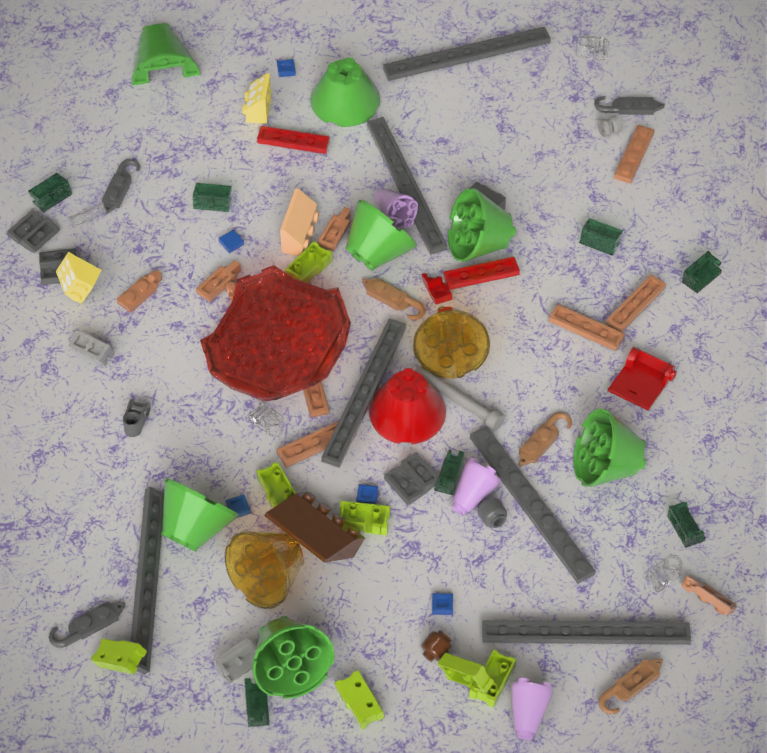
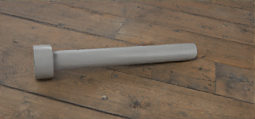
M419 366L416 368L415 371L423 375L437 391L486 422L485 426L495 432L501 427L505 415L497 410L491 412L423 367Z

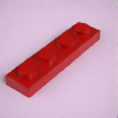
M261 126L257 143L326 154L330 143V136Z
M515 257L444 271L443 277L448 289L452 290L518 276L520 270Z

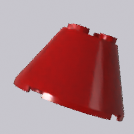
M405 368L403 371L394 374L378 389L369 406V418L375 431L386 440L397 444L404 442L413 445L431 439L440 431L446 417V406L440 393L423 375L412 368Z

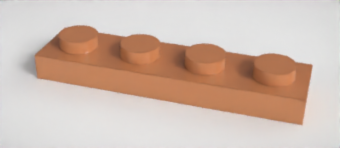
M641 125L637 126L615 172L614 179L629 184L632 183L653 138L654 129Z
M651 274L606 319V324L615 330L623 332L666 288V283Z
M559 304L556 305L549 316V322L614 351H617L625 337L624 333Z
M339 421L276 449L277 455L284 466L287 468L324 451Z

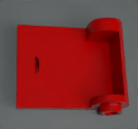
M633 347L628 354L625 366L607 391L649 411L668 382L675 379L677 371H675L674 365Z

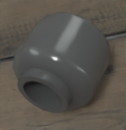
M490 498L481 502L478 508V515L487 527L498 528L505 523L507 510L498 499Z

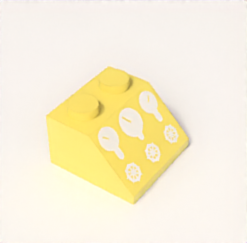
M268 73L251 83L249 91L245 93V102L247 103L243 104V115H246V122L267 123L271 103L270 74Z
M70 252L67 253L56 270L65 295L81 304L92 290L101 272V269Z

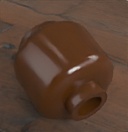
M440 630L438 632L432 631L421 644L424 650L422 655L430 662L433 660L439 661L445 653L451 651L452 640Z

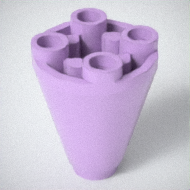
M380 189L376 192L375 200L380 211L394 222L392 225L395 228L403 229L413 225L417 215L418 203L411 196L387 189Z
M470 458L464 465L451 508L462 516L469 513L499 486L501 479L495 475L496 471L488 465L483 467L476 459Z
M518 678V682L511 684L514 730L517 738L533 739V735L536 734L552 697L553 690L550 683L539 682V684L531 683V680L528 678Z

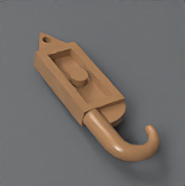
M379 278L375 280L362 279L367 295L397 311L405 310L410 305L419 310L417 315H407V318L417 320L425 314L423 304L409 297L407 293Z
M563 412L551 415L519 449V466L529 463L535 464L558 438L559 431L554 425L558 419H565L568 422L567 429H570L572 426L571 417Z
M645 659L618 679L614 685L599 697L600 709L606 714L618 713L620 709H609L606 706V701L613 695L622 701L632 699L660 677L659 671L663 659L649 661Z

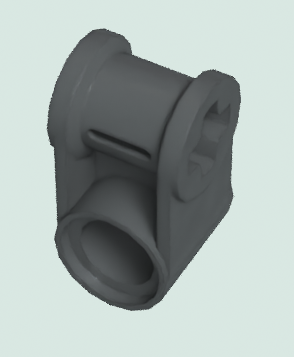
M130 399L123 416L124 432L127 436L136 437L141 433L145 421L150 414V403L143 404Z

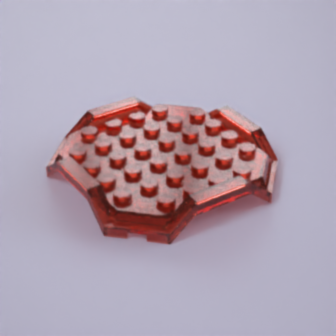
M275 265L262 269V273L252 277L249 274L237 279L232 303L212 334L200 340L211 376L232 390L261 401L281 399L315 386L326 379L346 346L351 325L338 287L323 289L294 279Z

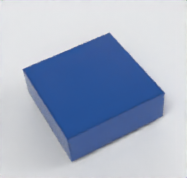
M294 59L277 61L278 77L296 76Z
M234 229L218 238L219 243L228 253L244 245V240Z
M359 484L356 502L376 505L378 486Z
M244 494L225 500L227 508L239 514L237 518L251 514Z
M432 593V615H453V594Z

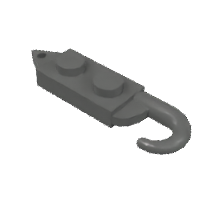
M605 96L598 97L594 102V106L598 111L602 113H619V115H654V112L663 109L665 104L653 100V97H618L613 100L612 106H602L599 104L601 100L606 99Z
M133 159L122 161L113 175L102 198V205L105 207L106 214L116 208H120L132 180L131 175L124 171L128 165H135L136 171H139L140 164Z
M107 601L75 618L68 627L70 636L62 640L55 639L54 634L58 631V627L53 628L49 633L50 643L57 648H63L80 639L83 640L119 621L118 617L125 608V603H109Z

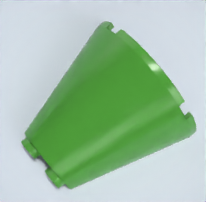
M162 23L143 27L132 75V86L149 83L148 71L182 66L183 78L200 75L198 65L169 24Z

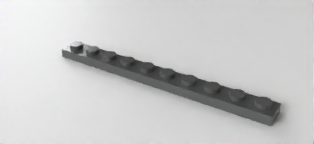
M544 26L383 64V70L388 81L548 44L551 42V37Z
M384 117L367 121V127L399 192L411 196L418 203L414 223L430 255L447 250V243Z
M388 319L322 455L321 462L340 468L400 343L407 324Z
M485 426L471 433V441L488 464L496 471L502 483L577 584L594 576V568L489 428Z
M152 487L145 489L130 641L140 644L147 651L137 666V672L142 674L150 672L163 524L164 493Z
M482 620V643L690 645L691 643L690 622Z

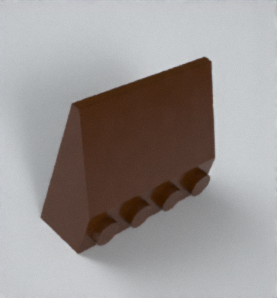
M310 492L296 493L264 515L324 563L354 558L365 539L360 534L359 529L348 525L342 516L331 512L329 506L318 502L315 499L316 497Z

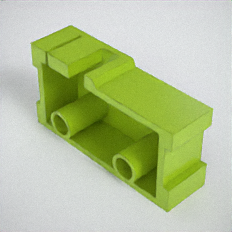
M314 241L285 269V278L293 280L299 284V287L303 288L333 261V253L321 248Z
M278 462L271 464L268 468L256 471L257 480L265 491L266 499L272 508L296 494Z
M341 501L340 516L345 519L348 525L356 527L363 531V533L387 536V519H390V506Z
M102 638L98 650L90 660L100 668L134 675L140 660L147 651L138 643L123 640L118 642Z
M493 649L484 668L489 677L494 681V684L485 694L474 690L473 686L476 684L474 681L469 690V697L474 700L477 698L484 701L488 706L494 708L516 666V659L511 656L508 658L501 655L497 650Z
M445 653L437 663L448 680L465 685L468 688H471L475 681L474 690L486 694L494 684V681L485 671L486 669L481 664Z
M359 670L353 672L352 676L342 681L340 679L334 682L342 701H345L346 708L351 710L362 730L373 721H379L384 718L382 709Z

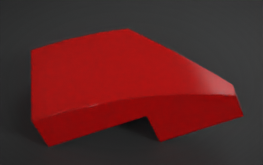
M425 273L422 274V280L435 305L453 300L452 293L447 285L443 283L442 277L431 278Z

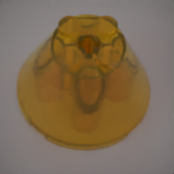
M452 306L439 307L436 312L420 324L413 339L414 355L421 364V367L437 377L446 379L461 378L473 370L476 371L485 362L490 350V338L484 324L472 314Z
M243 531L234 535L225 549V566L236 590L240 589L247 597L245 600L256 607L272 609L279 606L285 601L301 566L305 563L300 543L286 533Z

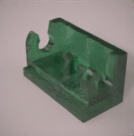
M58 173L28 190L29 195L35 199L32 201L33 204L43 213L72 195L68 180Z
M196 183L193 192V209L229 212L232 197H230L232 186Z
M589 218L582 228L579 243L613 256L616 247L620 244L623 230Z
M707 251L684 270L682 283L698 294L722 273V270L718 267L722 263L710 251Z
M448 450L434 491L454 495L464 466L465 452L459 451L458 455L454 456L452 455V450Z
M682 502L669 506L667 517L684 547L687 548L704 542L706 538L704 531L699 529L690 514L687 502Z
M245 678L248 727L268 726L267 694L258 687L257 683L254 684L250 678Z

